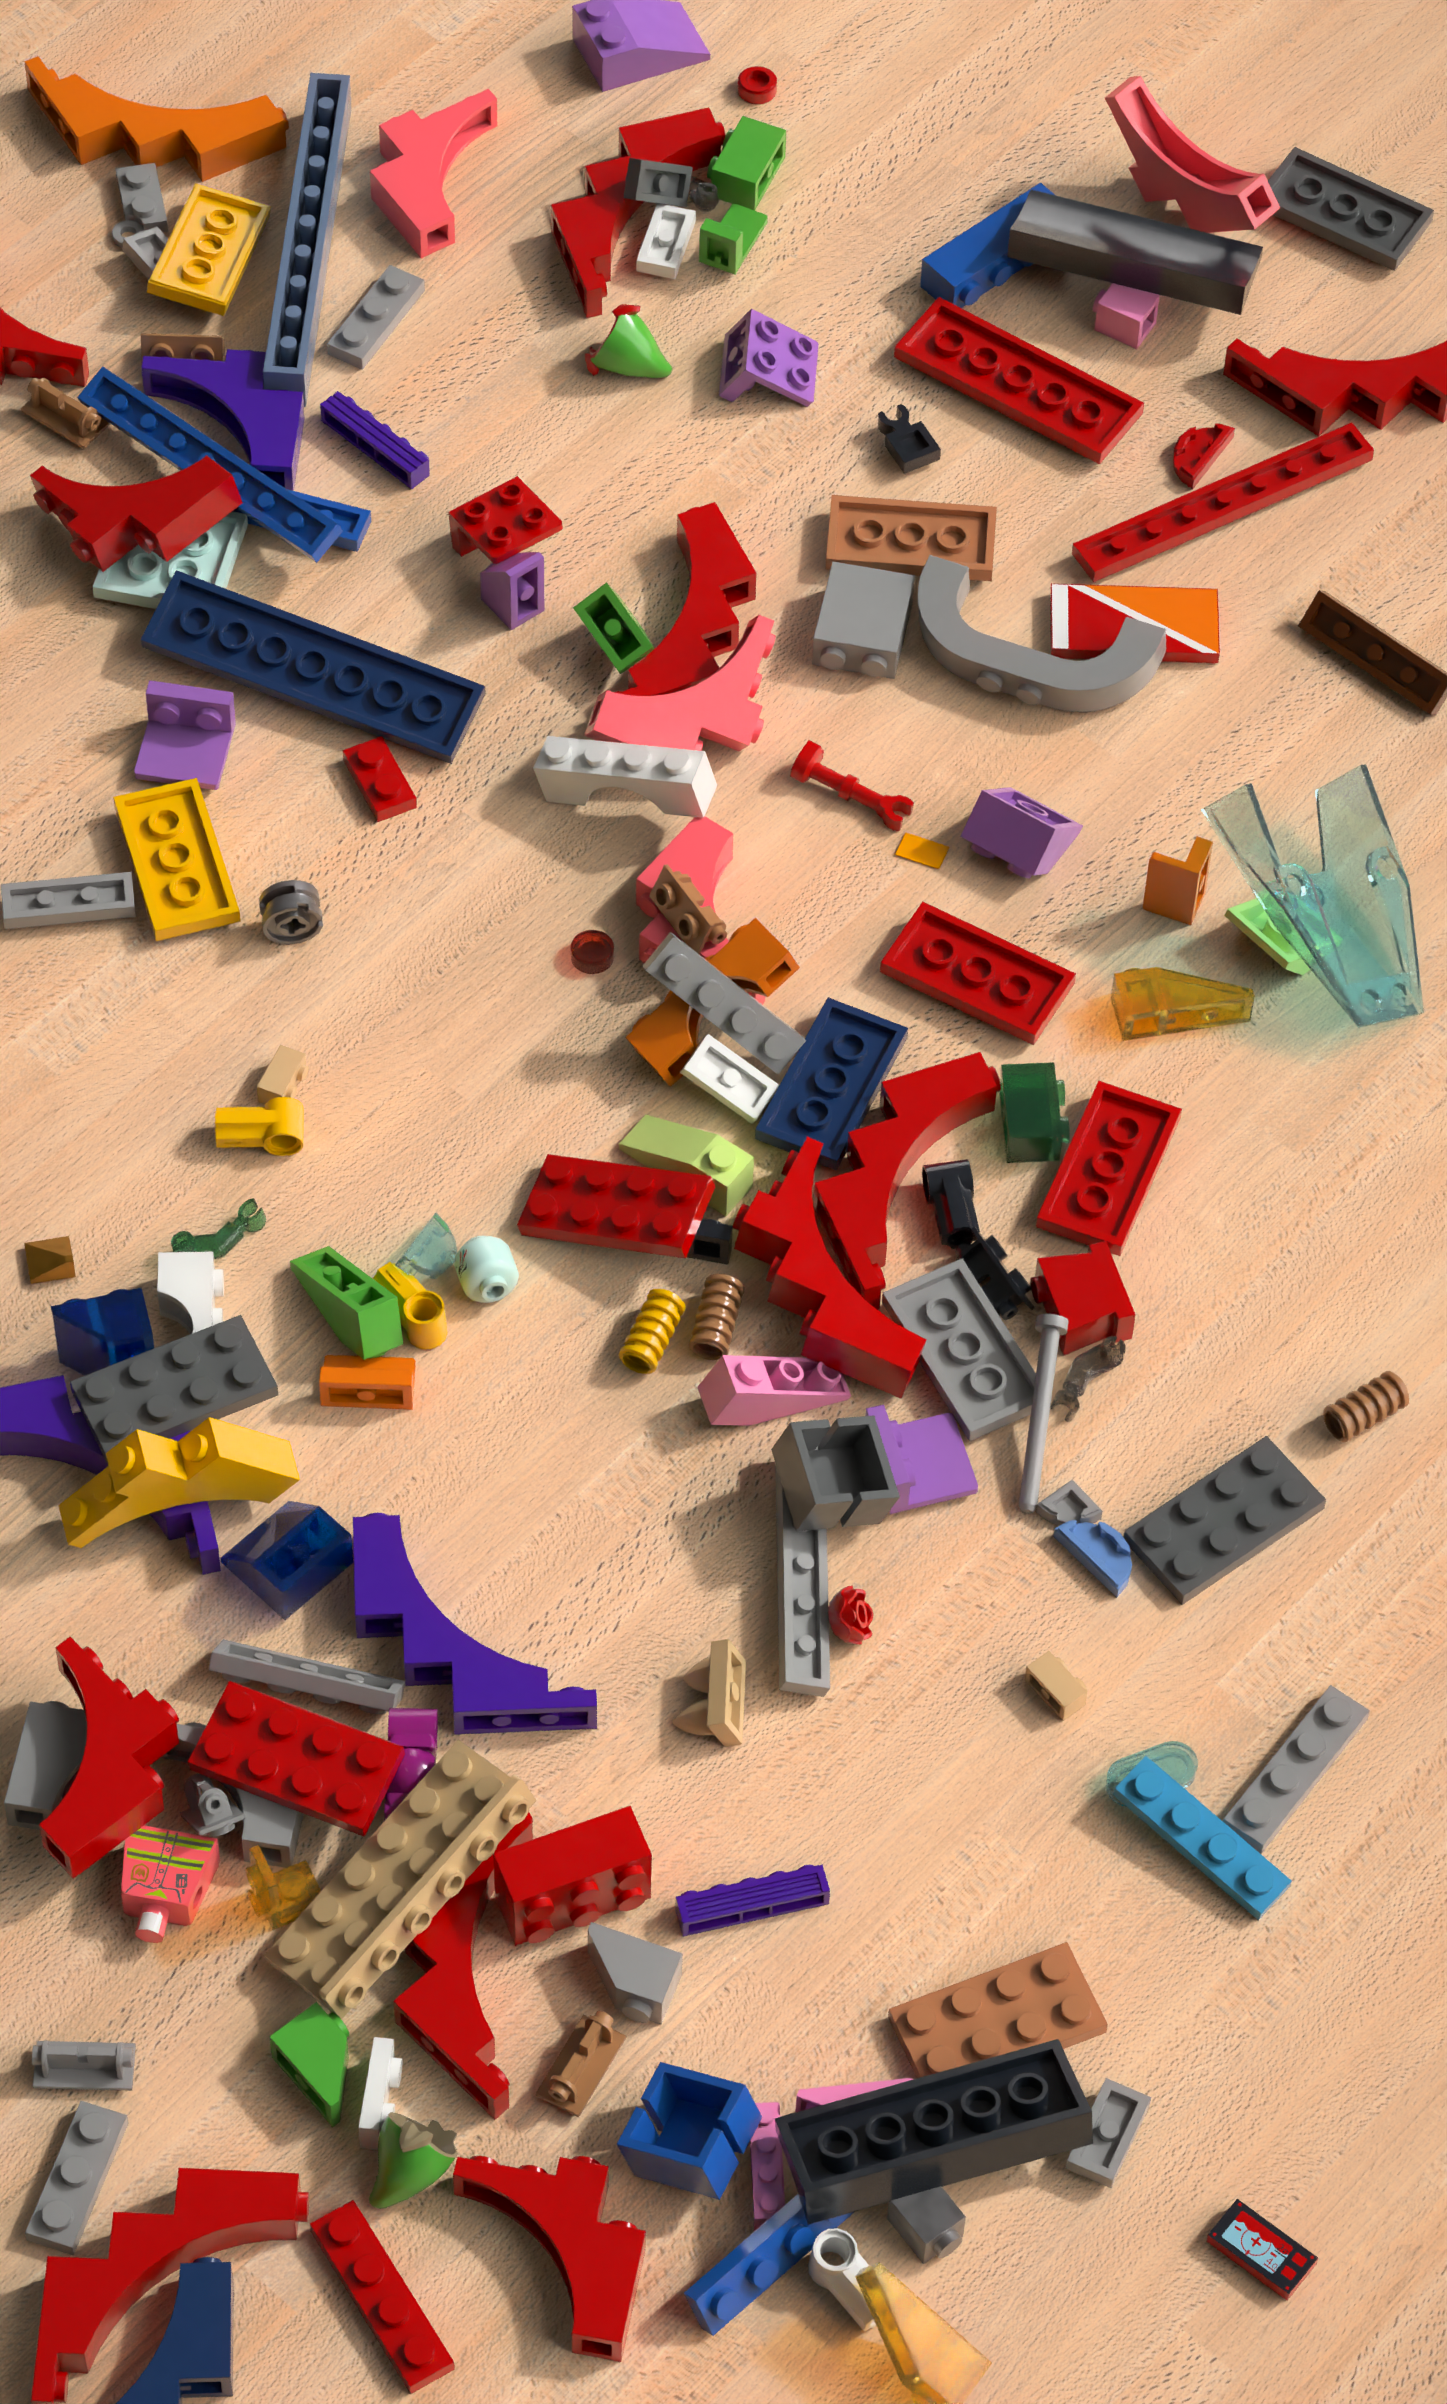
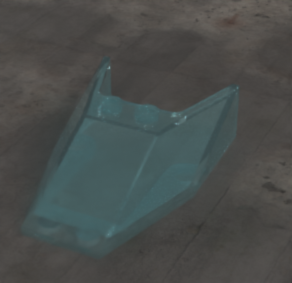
M1366 764L1354 768L1315 790L1323 865L1322 872L1309 874L1302 866L1294 863L1280 864L1252 783L1243 785L1201 809L1274 926L1358 1028L1424 1013L1410 885Z

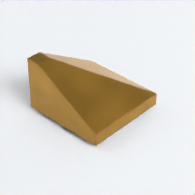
M69 1236L24 1243L31 1284L76 1277Z

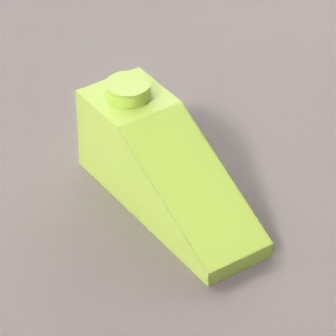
M645 1114L619 1143L621 1151L648 1168L711 1176L715 1189L708 1205L724 1216H727L753 1187L754 1157L715 1133Z

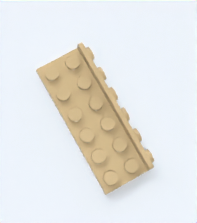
M458 1739L265 1953L264 1957L270 1965L329 2011L338 2015L342 2020L351 2008L361 2003L367 1990L384 1971L394 1966L400 1953L417 1934L427 1929L433 1916L451 1897L459 1893L466 1879L482 1861L492 1856L497 1845L516 1824L525 1819L530 1808L537 1800L520 1777L515 1774L510 1777Z

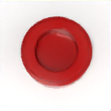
M753 66L746 68L740 73L738 77V94L744 101L750 104H765L775 97L777 77L770 69Z

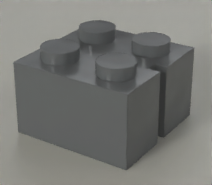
M874 1415L837 1418L832 1426H830L828 1419L790 1422L771 1449L796 1531L834 1528L839 1520L842 1527L880 1524L900 1498Z

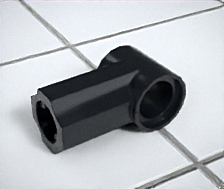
M968 1159L923 1165L922 1182L927 1204L933 1205L941 1245L957 1249L964 1242L969 1241L972 1243L976 1241L977 1237L971 1229L975 1227L979 1232L980 1229L973 1203V1176Z

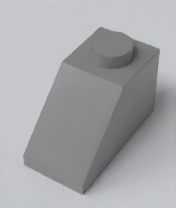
M591 1922L588 1928V1954L615 2009L622 2011L626 2017L636 2022L646 2023L652 2021L662 2025L682 1976L683 1953Z

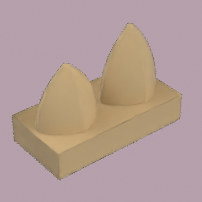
M729 1639L711 1641L710 1657L695 1664L683 1677V1680L693 1689L708 1693V1698L690 1705L672 1720L676 1727L687 1733L715 1735L724 1747L742 1745L746 1660Z

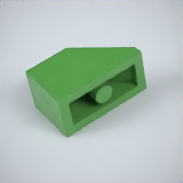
M607 582L573 607L620 674L655 649L634 615Z
M316 2002L269 2036L271 2055L274 2061L333 2128L341 2121L349 2060L347 2037L350 2034L338 2015L333 2012L327 2014Z

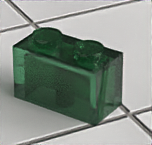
M1054 1062L1001 1064V1090L999 1091L1006 1162L1060 1161L1062 1143H1069L1070 1129L1068 1116H1060L1059 1106H1065L1064 1080H1056Z

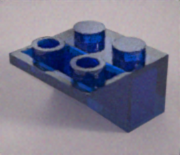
M142 1287L132 1290L118 1289L107 1295L88 1299H70L62 1304L51 1306L59 1363L84 1376L154 1349L153 1332Z
M288 1501L220 1559L227 1569L279 1616L286 1620L353 1563L352 1535L320 1506Z

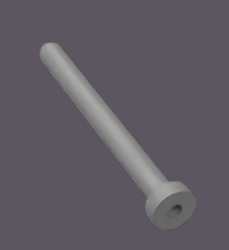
M1040 1314L1036 1318L1035 1329L1041 1332V1341L1019 1498L1021 1512L1028 1514L1033 1513L1037 1508L1059 1337L1067 1333L1069 1322L1067 1318L1055 1314Z

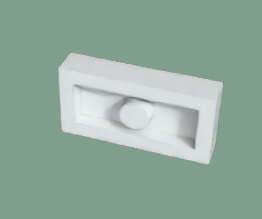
M657 203L636 260L637 272L676 279L696 222V211Z
M709 1034L703 1037L680 1071L685 1077L751 1124L757 1120L779 1087V1084Z
M374 2037L359 2122L360 2148L378 2150V2139L382 2125L390 2112L395 2113V2104L388 2103L390 2087L399 2088L403 2059L395 2058L394 2039Z

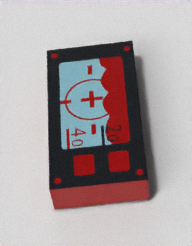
M1236 2199L1207 2235V2243L1286 2301L1289 2300L1317 2265V2256L1239 2199Z

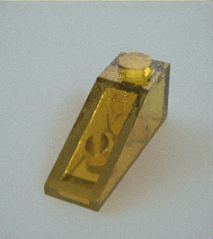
M1159 967L1146 969L1131 968L1124 972L1114 973L1111 1002L1123 1041L1250 1022L1255 997L1253 989Z
M877 2262L861 2268L855 2278L900 2382L912 2392L911 2398L915 2404H963L992 2362L883 2264Z

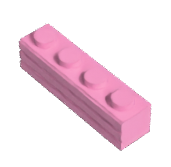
M778 2102L755 2103L762 2115V2119L750 2140L754 2231L785 2205L782 2146L775 2127V2118L780 2117V2103Z

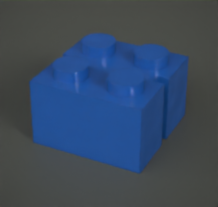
M660 2062L641 2097L657 2130L661 2131L660 2136L645 2109L636 2107L617 2142V2146L634 2176L720 2200L739 2164L734 2152L744 2154L762 2119V2115L745 2084Z

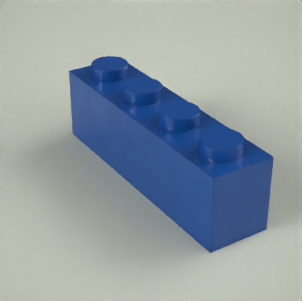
M1042 183L1031 188V190L1055 195ZM1030 189L923 258L920 287L935 300L941 297L963 308L966 305L974 304L981 295L993 287L1003 285L1010 276L1025 266H1032L1034 263L1007 257L1010 228L1018 218Z

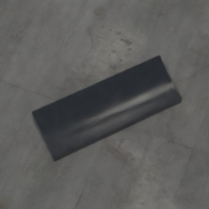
M1030 189L1018 218L1010 228L1007 257L1241 315L1262 258L1263 247Z
M1059 2039L775 2118L776 2133L792 2173L808 2225L1093 2144L1092 2110Z

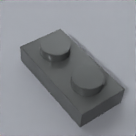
M629 158L623 198L687 207L693 167Z

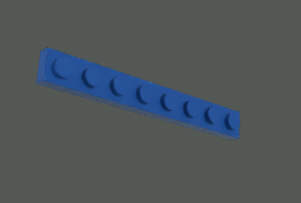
M101 367L77 397L86 407L97 409L98 415L180 471L200 461L205 456L210 457L233 475L243 502L236 509L317 563L343 532L338 523L105 367Z

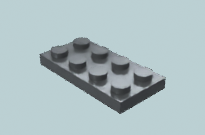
M1297 147L1291 150L1268 180L1280 206V209L1273 214L1274 216L1394 271L1433 220V209Z
M241 1315L70 1381L71 1392L106 1463H108L106 1453L136 1429L170 1439L193 1430L208 1417L218 1420L278 1396V1385Z
M1265 1436L1126 1529L1123 1538L1132 1551L1183 1605L1325 1508L1326 1499L1269 1437Z

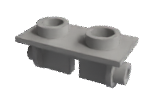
M194 1774L186 1780L184 1793L190 1809L180 1812V1815L200 1836L207 1834V1837H216L226 1834L235 1828V1822L246 1819L244 1813L227 1798L222 1790L213 1787L212 1781L207 1776Z
M37 2041V2045H33L32 2065H35L33 2088L132 2091L136 2043Z

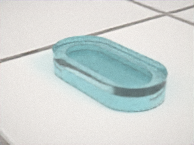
M1168 1741L1115 1761L1108 1770L1106 1779L1107 1793L1115 1803L1126 1807L1113 1796L1114 1789L1145 1756L1151 1759L1185 1789L1193 1783L1196 1777L1198 1759L1195 1752L1182 1742Z

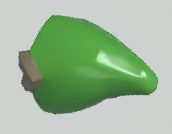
M390 2112L379 2134L378 2175L369 2197V2203L375 2208H387L411 2198L433 2184L449 2169L458 2155L454 2145L457 2133L452 2130L444 2131L439 2122L434 2120L426 2127L404 2115Z

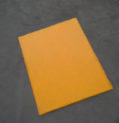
M905 832L895 855L940 869L950 847Z

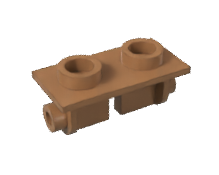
M141 333V366L143 356L223 361V356H225V339H223V336Z
M34 378L28 385L27 390L31 393V399L21 408V411L83 449L111 425L98 415L97 409L86 407L70 396L65 395L62 391L50 385V381L46 378H41L40 380Z
M668 864L664 865L649 897L680 938L698 954H700L705 942L712 941L713 944H719L727 937L725 922L717 916L710 906L700 907L705 899L694 886L689 875L682 874L680 871L673 872Z
M597 2011L594 2016L583 2014L537 2090V2097L577 2117L581 2115L627 2038L626 2035L612 2029L611 2025L614 2020L609 2014L603 2011Z

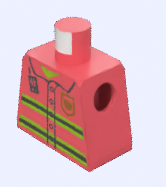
M143 1826L125 1839L121 1898L124 1913L128 1916L139 1918L135 1930L137 1938L149 1943H160L163 1941L167 1923L183 1926L192 1924L219 1867L218 1838Z

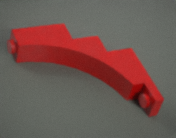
M709 107L619 127V158L585 166L586 197L551 204V233L586 318L602 315V298L607 297L608 294L606 282L611 281V263L615 246L628 220L645 202L623 198L629 158L693 167L692 172L709 166L711 159L714 156L719 157L721 154V146H723L726 136L723 124L715 121Z
M1238 338L1226 350L1223 375L1318 437L1348 409L1380 430L1410 403L1442 423L1447 420V341L1410 355L1368 361L1323 358L1286 347H1281L1274 355L1267 358L1258 349L1250 347Z
M716 502L701 507H693L686 512L677 514V543L685 558L690 578L686 602L673 628L662 642L643 660L628 670V690L614 693L630 696H658L693 687L706 680L719 669L714 659L715 656L733 651L738 645L739 621L732 607L756 600L757 573Z
M981 1052L881 1082L880 1109L886 1120L848 1132L847 1159L853 1171L821 1180L814 1184L813 1207L843 1273L856 1291L877 1310L880 1309L881 1290L886 1288L885 1278L881 1267L886 1265V1223L891 1204L900 1184L911 1167L935 1142L972 1119L995 1111L996 1094L1001 1090L1000 1079L996 1069L993 1066H987Z
M529 1812L525 1819L516 1824L499 1842L495 1852L533 1840V1818ZM492 1854L487 1860L482 1861L466 1879L459 1893L451 1897L433 1916L427 1929L417 1934L405 1948V1953L425 1974L393 2001L395 2023L496 2120L509 2109L510 2083L505 2074L495 2064L490 2063L495 2059V2037L483 2015L472 1973L474 1943L479 1924L488 1901L494 1892V1857Z
M178 2168L174 2214L113 2212L108 2259L47 2256L31 2397L32 2404L66 2403L69 2383L68 2373L88 2374L100 2348L124 2314L148 2290L173 2272L179 2270L180 2263H192L197 2258L243 2244L274 2240H297L299 2222H308L309 2192H301L299 2173Z

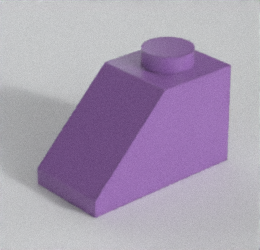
M540 552L517 553L498 564L491 563L480 573L481 600L510 630L515 629L545 611L544 556Z

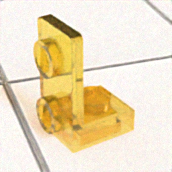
M259 1845L249 1848L251 1866L245 1868V1873L251 1889L247 1890L255 1914L258 1917L265 1915L272 1930L294 1922L321 1892L307 1861L304 1860L272 1873Z

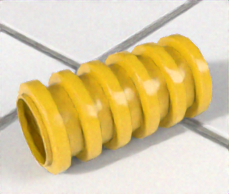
M652 1289L649 1291L646 1298L647 1301L643 1303L641 1312L636 1317V1323L632 1325L630 1335L625 1339V1346L621 1347L618 1354L619 1358L630 1370L641 1374L655 1372L658 1361L661 1360L664 1354L663 1350L667 1348L669 1339L674 1334V1328L679 1324L680 1316L683 1315L686 1306L679 1296L669 1290Z

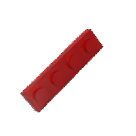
M351 2200L310 2223V2232L409 2393L413 2394L455 2370L452 2357L355 2201Z

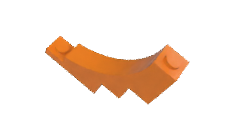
M39 56L24 61L28 91L80 165L124 148L135 165L155 163L157 168L185 157L201 181L204 182L287 148L286 130L289 129L287 116L281 107L276 108L267 95L237 104L214 108H163L144 105L112 95L90 84L77 74L59 80L55 70L52 68L48 70Z

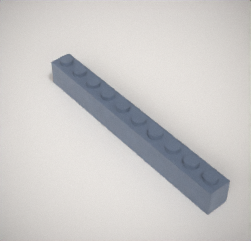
M310 72L263 369L264 389L303 392L304 407H306L351 115L350 75Z

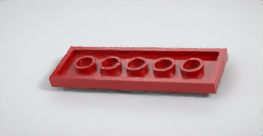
M941 297L934 301L894 348V358L1099 465L1143 414L1144 402Z

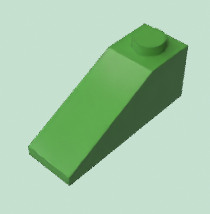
M330 1246L290 1261L292 1272L341 1343L362 1359L380 1357L388 1350L403 1345L397 1296Z

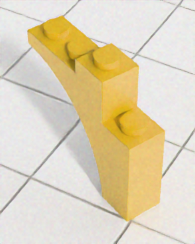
M208 1417L179 1441L136 1429L106 1453L109 1466L60 1503L58 1507L68 1545L83 1548L97 1537L126 1522L179 1505L212 1500H251L269 1504L296 1484L300 1478L290 1441Z

